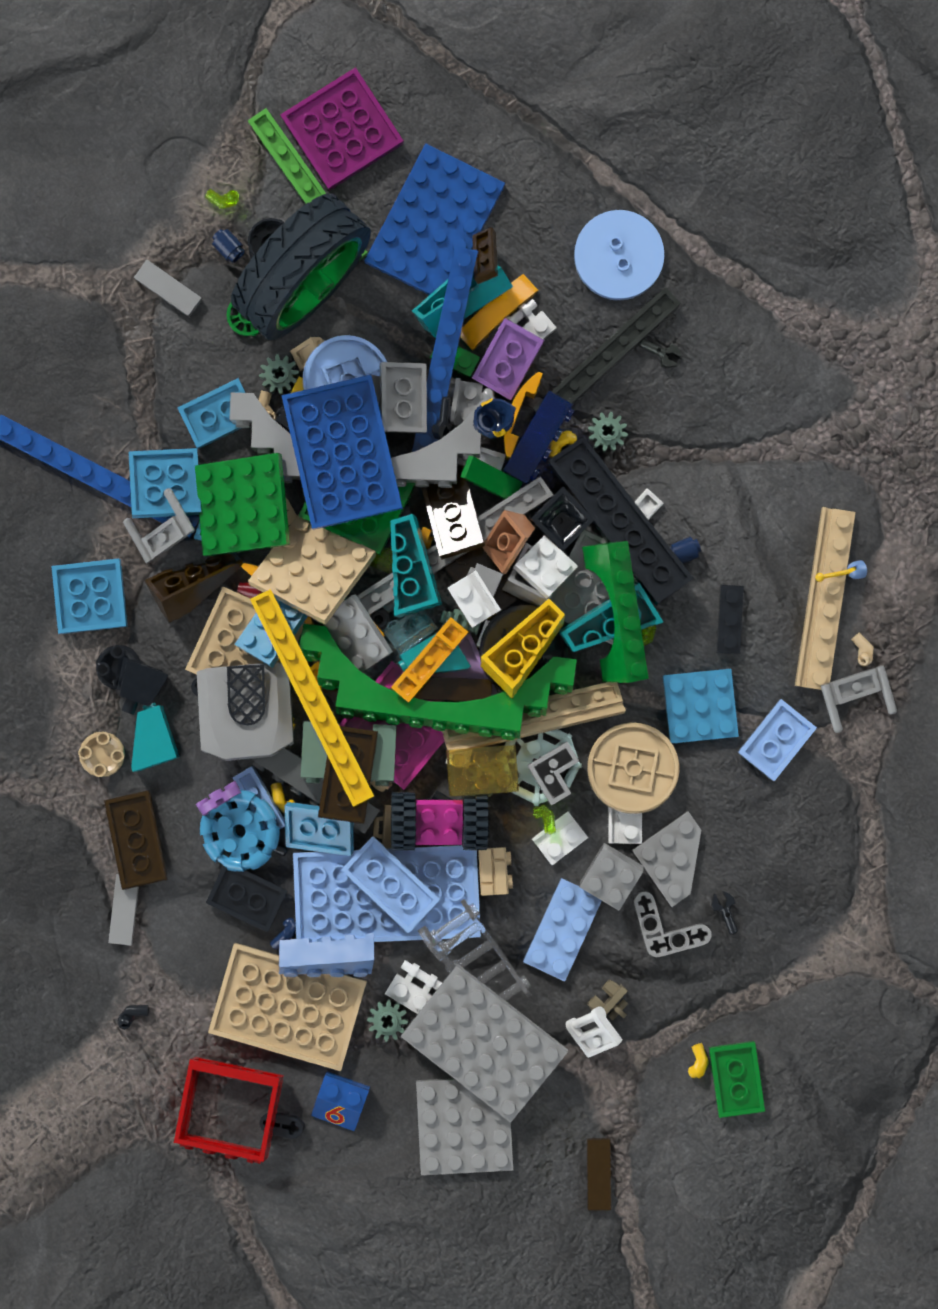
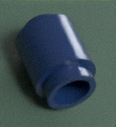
M220 229L212 237L214 240L212 245L227 261L230 260L232 263H235L244 255L243 244L229 229L224 231Z
M691 536L670 545V548L682 564L699 558V552H701L700 544L697 539L693 540Z

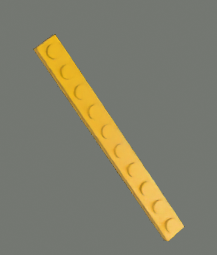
M271 589L251 598L250 601L352 806L355 807L373 798L374 795Z

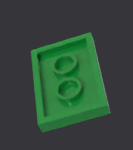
M755 1041L708 1047L718 1117L765 1112Z

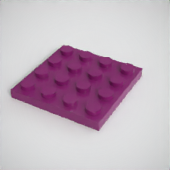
M356 67L280 114L285 125L328 191L404 144L402 137Z

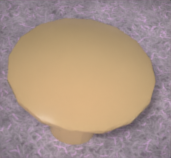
M96 732L83 741L78 755L83 768L88 773L96 777H105L116 773L123 765L125 751L120 739L115 735L107 732Z

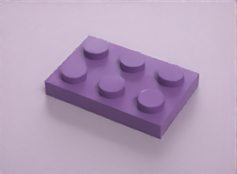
M504 318L472 378L512 400L545 340Z

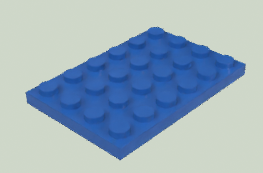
M425 143L364 260L365 264L430 295L449 279L455 246L473 249L472 236L482 231L505 187V183Z
M371 374L282 395L313 530L403 509Z

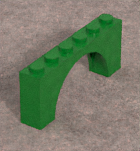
M628 541L583 546L585 568L596 573L602 580L610 597L614 614L615 632L613 645L610 653L605 658L600 659L603 682L631 683L649 679Z

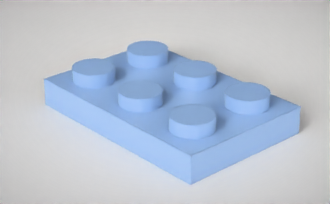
M780 699L737 753L772 781H775L817 727Z

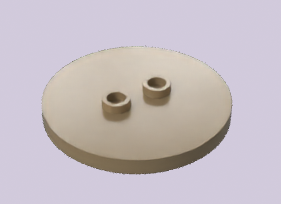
M624 723L610 728L597 739L588 758L587 772L594 793L604 804L622 813L641 814L656 809L670 797L679 777V760L674 746L659 730L642 723Z

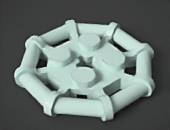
M559 729L544 732L560 740L556 745L543 740V733L538 734L537 740L524 743L521 738L506 741L496 761L498 764L504 763L501 771L508 772L503 777L507 781L505 790L533 803L534 806L548 801L543 793L539 794L540 787L527 765L532 763L534 758L538 759L539 756H544L566 742L569 743L578 758L570 733L567 734ZM517 741L521 748L515 759H509L508 757ZM580 762L571 766L564 778L568 789H570L579 768H582V763ZM508 763L515 764L519 778L515 781L511 775ZM523 780L535 786V791L532 793L518 786V784Z

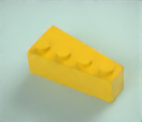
M548 599L481 656V668L513 698L564 625L565 614Z

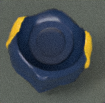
M491 398L482 402L474 412V429L490 439L505 435L513 425L516 407L502 399Z

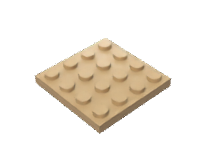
M297 516L289 526L290 545L273 547L248 582L250 586L262 592L271 589L275 599L326 625L374 560L376 553L364 545L329 532L325 528L313 530L311 523Z
M222 587L185 670L197 675L198 671L206 668L263 663L235 645L256 614L250 598ZM303 624L294 636L297 643L301 638Z

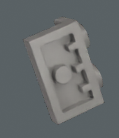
M456 378L455 384L450 385L449 397H453L452 406H450L448 419L450 424H454V427L459 426L481 402L480 396L483 384L460 381V378Z

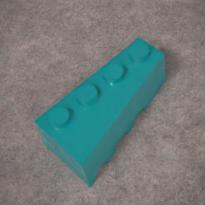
M498 266V276L480 284L476 283L473 274L464 318L513 287L500 266ZM448 280L412 310L422 327L433 337L437 335Z
M410 514L391 520L394 616L400 618L442 605L417 517Z
M635 582L641 630L663 623L640 583ZM610 599L560 629L559 633L571 651L575 652L614 638V614Z

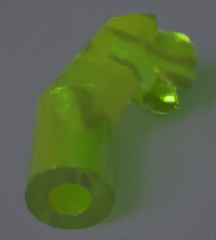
M209 189L205 195L207 200L221 209L235 206L239 201V194L235 190H229L227 194L220 195L214 190Z
M541 805V807L535 806L533 808L534 818H542L545 834L556 833L554 813L546 805Z

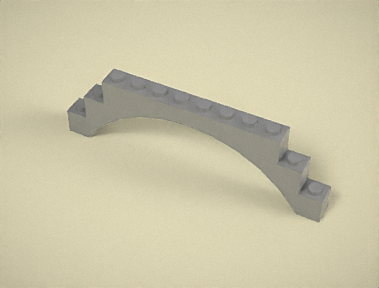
M231 392L230 421L239 428H249V425H252L251 448L254 452H257L258 455L271 454V452L282 454L284 483H292V480H301L290 433L269 415L254 393ZM481 400V402L476 406L475 409H477V407L480 406L482 402H485L487 400ZM475 409L459 426L442 439L418 451L391 458L397 486L402 487L406 486V483H415L417 487H429V484H438V487L451 488L452 484H457L458 457L462 458L463 461H467L468 456L481 458V434L473 426Z

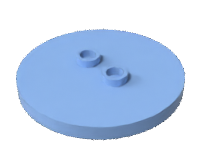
M613 210L594 217L584 226L576 241L574 261L580 279L592 292L611 300H627L643 294L656 282L664 263V246L657 229L646 218L631 211Z
M350 335L336 336L321 343L308 357L303 371V388L307 390L370 374L380 377V363L387 362V360L376 346L363 338Z

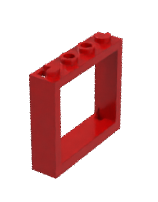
M200 1057L190 1059L174 1143L180 1144L181 1147H185L188 1150H193L194 1147L200 1148L206 1154L223 1153L225 1154L224 1157L229 1159L242 1157L247 1158L249 1163L255 1162L260 1164L264 1162L269 1156L284 1075ZM199 1071L273 1086L261 1149L187 1134Z

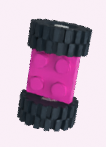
M392 792L391 850H415V842L416 845H462L463 850H487V793L463 792L462 800H416L415 817V792Z

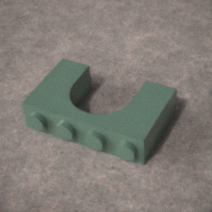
M303 721L301 778L306 779V783L319 784L320 780H324L327 753L312 723ZM373 724V731H378L371 782H375V786H389V782H394L397 727L396 725Z

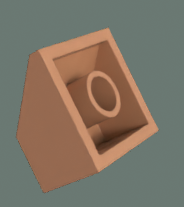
M504 510L486 538L485 546L483 547L502 574L508 572L535 529L525 515Z

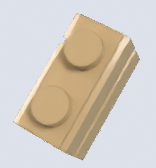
M506 847L478 850L481 895L509 894L508 889L513 888L512 875L507 874V866L511 865V852H506Z

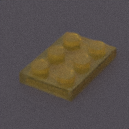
M515 745L446 750L449 796L519 791Z

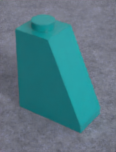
M435 635L399 656L401 661L398 664L403 672ZM457 645L433 674L466 671L471 665L459 645Z
M152 703L150 706L145 705L142 707L143 711L137 712L131 765L133 772L180 758L164 708L161 705L156 706V703Z

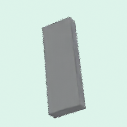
M149 260L145 261L134 276L135 280L188 317L192 315L202 301L200 296Z
M116 874L108 943L133 945L139 887L122 890L119 874Z

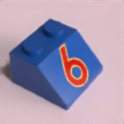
M327 1071L311 1116L355 1131L370 1086Z

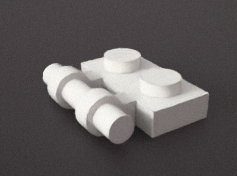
M533 299L527 304L523 303L518 307L519 310L515 314L507 317V319L516 324L525 317L529 322L523 328L542 339H546L557 328L543 311L536 316L532 313V310L538 306Z
M405 960L401 969L408 972V974L404 978L397 973L385 994L418 1014L432 996L429 993L430 989L434 988L437 990L442 982L437 980V976L429 975L419 969V965L411 964ZM413 977L426 983L423 989L411 982Z

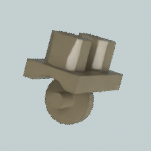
M609 979L602 989L610 997L605 1002H602L594 995L587 1005L591 1010L596 1007H602L606 1015L613 1008L614 1010L608 1015L611 1020H614L618 1015L625 1018L627 1014L623 1009L628 1003L623 999L618 1005L616 1004L628 990L622 984L619 986Z

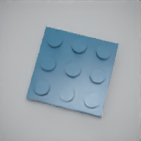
M197 448L129 451L132 518L176 516L164 495V491L167 488L172 489L187 516L199 515L201 513V501L197 496L195 465H198Z
M121 559L52 566L58 634L128 627Z
M731 669L663 675L668 733L671 743L739 737Z

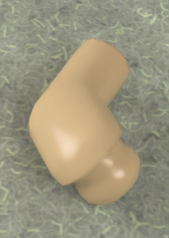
M859 632L851 640L859 648V665L868 666L873 660L874 648Z

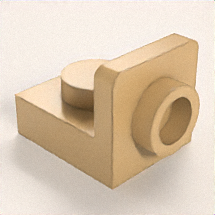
M310 337L290 351L300 371H304L305 363L312 351L324 342L321 337Z

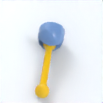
M862 560L854 561L848 565L847 570L828 574L817 573L815 579L818 582H822L826 578L849 574L853 579H861L866 577L867 567Z

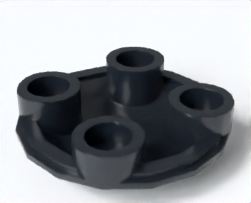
M113 645L100 653L96 660V673L99 680L105 686L117 689L124 657L140 662L139 656L133 649L126 645Z

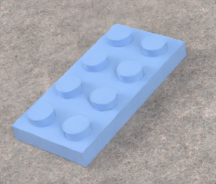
M374 836L341 869L407 933L440 900Z
M561 878L523 962L565 981L602 900L583 890L578 885Z

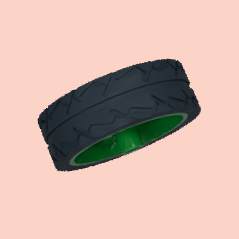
M328 193L313 199L290 216L252 257L235 284L231 295L232 306L247 321H251L252 325L267 340L282 338L314 314L348 277L369 243L371 229L356 214L351 213L350 209L336 195Z

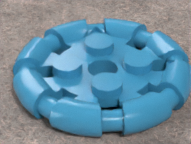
M240 790V794L230 798L229 801L218 806L216 809H212L208 812L209 814L202 815L200 822V835H203L204 839L203 847L209 857L215 863L218 861L227 867V870L244 872V870L250 868L255 870L264 865L272 857L273 849L277 848L280 829L279 826L277 827L275 820L277 816L270 804L265 799L261 800L256 797L257 794L246 790ZM235 801L237 808L232 809L231 802ZM251 805L256 807L255 814L249 810ZM217 812L223 815L219 819L214 817ZM262 821L267 822L268 829H264ZM238 824L245 828L246 832L243 837L236 833L235 829ZM212 832H217L219 840L213 841ZM260 840L265 844L263 849L258 846ZM224 851L232 852L229 857L223 854ZM249 852L250 857L248 860H245L244 853Z

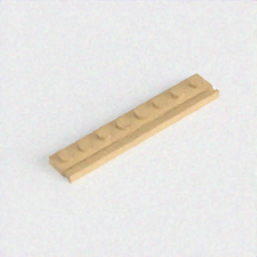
M826 507L821 508L795 686L822 690L821 685L830 683L846 575L826 578L822 582L816 581L815 576L817 573L828 574L847 570L855 512Z
M606 682L572 690V693L564 695H550L548 697L546 716L531 717L528 713H523L520 738L624 714L626 709L623 705L618 683ZM450 729L442 731L448 755L510 741L495 735L482 737L478 733L473 732L459 734L455 730Z

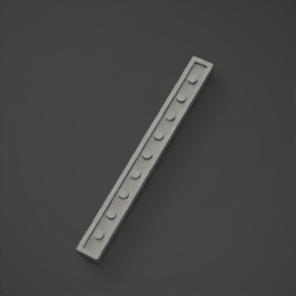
M541 476L477 517L484 541L504 510L525 515L552 498L553 494ZM437 544L427 550L433 574L467 553L441 560ZM393 573L357 595L369 615H372L394 600Z

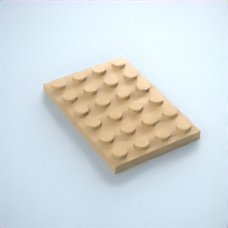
M234 943L208 1033L341 1071L367 981L346 974L342 977H332L330 974H321L319 977H308L307 974L285 977L284 974H279V955Z

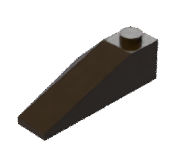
M236 553L216 555L207 558L205 563L193 565L192 562L185 564L186 568L173 571L172 568L164 570L146 579L145 583L160 611L170 623L190 613L243 565V561Z

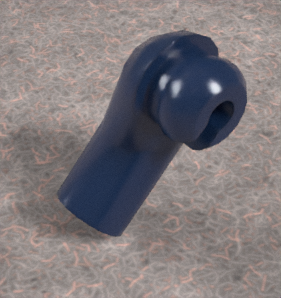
M288 918L283 922L285 929L270 942L274 950H279L280 940H290L296 933V923L293 918Z

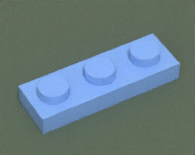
M254 766L233 777L240 790L253 792L261 800L265 799L277 816L275 818L277 827L279 826V829L285 827V819ZM251 805L250 810L254 814L256 812V807ZM262 821L264 829H268L267 822Z

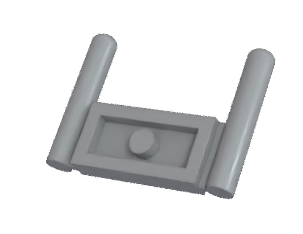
M170 488L164 491V495L176 516L171 517L144 538L141 537L131 518H126L123 521L146 564L152 562L195 531Z
M884 665L821 685L833 730L836 733L843 730L836 707L838 704L882 690L888 713L895 714L897 712Z

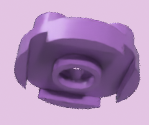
M236 781L225 786V791L220 788L209 794L210 800L205 798L196 804L203 816L241 793Z

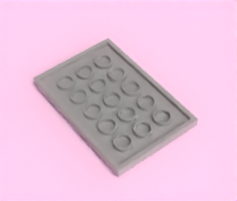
M459 964L454 967L401 1035L405 1041L510 1123L568 1053L567 1048Z

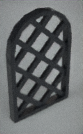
M264 665L227 666V705L229 714L240 725H254L265 714ZM248 668L259 669L255 673H252ZM232 669H242V670L240 671L239 674H237V673H235ZM261 670L262 681L256 676ZM245 671L252 675L247 682L240 677ZM230 672L236 676L231 682ZM254 678L260 683L255 690L249 685ZM237 679L244 684L239 690L233 686ZM246 686L252 691L247 698L241 694V691ZM230 687L236 692L232 698ZM261 687L263 697L257 693ZM254 694L261 699L255 706L249 701ZM238 695L244 699V702L239 707L233 702ZM263 702V709L261 712L258 709V707ZM246 703L253 708L248 714L241 709ZM231 704H232L235 708H237L233 713H232V710H231ZM256 710L260 716L254 721L249 716ZM238 711L245 716L241 722L234 717ZM247 719L251 721L250 723H244Z

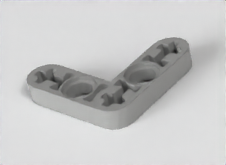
M641 891L634 897V907L644 944L651 956L661 957L705 945L710 941L711 931L703 924H695L664 933L654 897L646 891ZM644 895L646 899H650L647 907L649 911L653 909L654 914H645L641 917L640 913H644L645 910L642 905H638V901H641V896ZM647 918H654L657 922L656 928L652 931H648L644 927V921ZM699 928L707 932V935L703 936L704 940L700 941L697 937L692 938L693 944H689V937L686 931L690 930V935L697 934V929ZM676 934H682L685 938V942L681 947H676L672 943V938ZM668 936V944L671 950H667V946L660 947V952L658 953L654 949H650L654 940H657L658 943L666 942L664 937Z

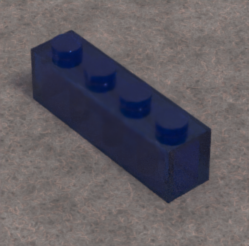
M548 391L505 466L504 471L526 484L530 480H536L541 471L538 469V466L542 460L546 462L552 450L549 447L553 440L557 442L564 430L560 428L564 421L569 422L575 410L572 407L574 404L556 393Z

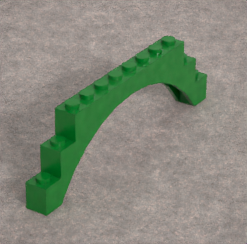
M303 624L299 645L307 661L314 662L320 660L317 675L318 685L327 690L339 688L335 707L336 713L343 718L352 719L360 717L369 722L383 720L391 725L405 723L414 728L428 726L437 731L450 729L455 730L459 734L473 732L478 733L482 737L501 736L505 740L520 739L523 713H528L531 717L546 716L549 690L561 695L572 693L577 661L576 659L553 657L532 677L523 682L513 698L504 691L484 699L464 702H432L412 698L408 703L395 691L378 684L358 670L341 652L327 627Z

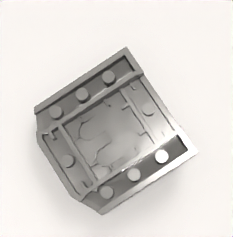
M276 662L273 668L265 663L248 664L264 665L266 700L265 714L262 719L250 726L238 724L229 714L227 705V667L206 668L197 672L202 752L209 753L225 761L272 757L286 746L294 744L290 679L282 663ZM248 668V669H249L252 673H255L259 668ZM232 669V670H233L235 673L239 674L242 669ZM262 670L256 675L261 681ZM245 671L240 677L247 682L252 675ZM230 672L231 682L236 676ZM255 678L249 683L254 690L260 684ZM239 679L233 683L237 690L244 685ZM247 686L241 691V694L246 698L252 693ZM230 687L232 698L236 692ZM261 687L257 693L263 697ZM254 694L249 701L255 706L261 699ZM238 695L233 702L239 707L244 702V699ZM263 702L258 707V709L261 712L263 709ZM246 703L241 709L248 714L253 708ZM231 704V710H232V713H233L237 708H235V707ZM255 710L249 717L255 721L259 718L260 714ZM238 711L234 717L241 722L245 716ZM247 719L244 723H250L251 721Z

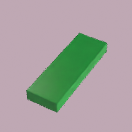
M468 456L461 474L462 478L504 500L519 491L523 483L474 456Z

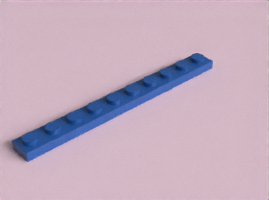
M455 246L427 378V432L416 433L412 452L438 441L432 434V425L439 422L442 397L448 396L478 255L477 250Z
M3 415L0 416V440L131 507L129 480ZM197 515L187 516L196 530L200 518ZM171 517L151 518L163 524ZM194 532L189 534L187 537L192 538Z

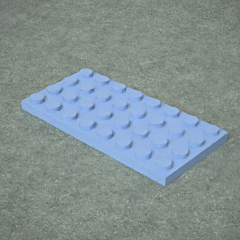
M462 845L415 847V850L388 849L440 898L437 904L409 933L341 870L359 850H354L351 856L325 852L293 853L296 939L310 938L312 942H317L319 938L331 936L336 941L345 938V935H355V938L362 939L366 938V934L374 933V942L481 937L477 850H463Z

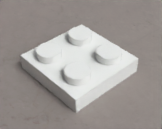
M544 535L513 568L547 599L578 566Z

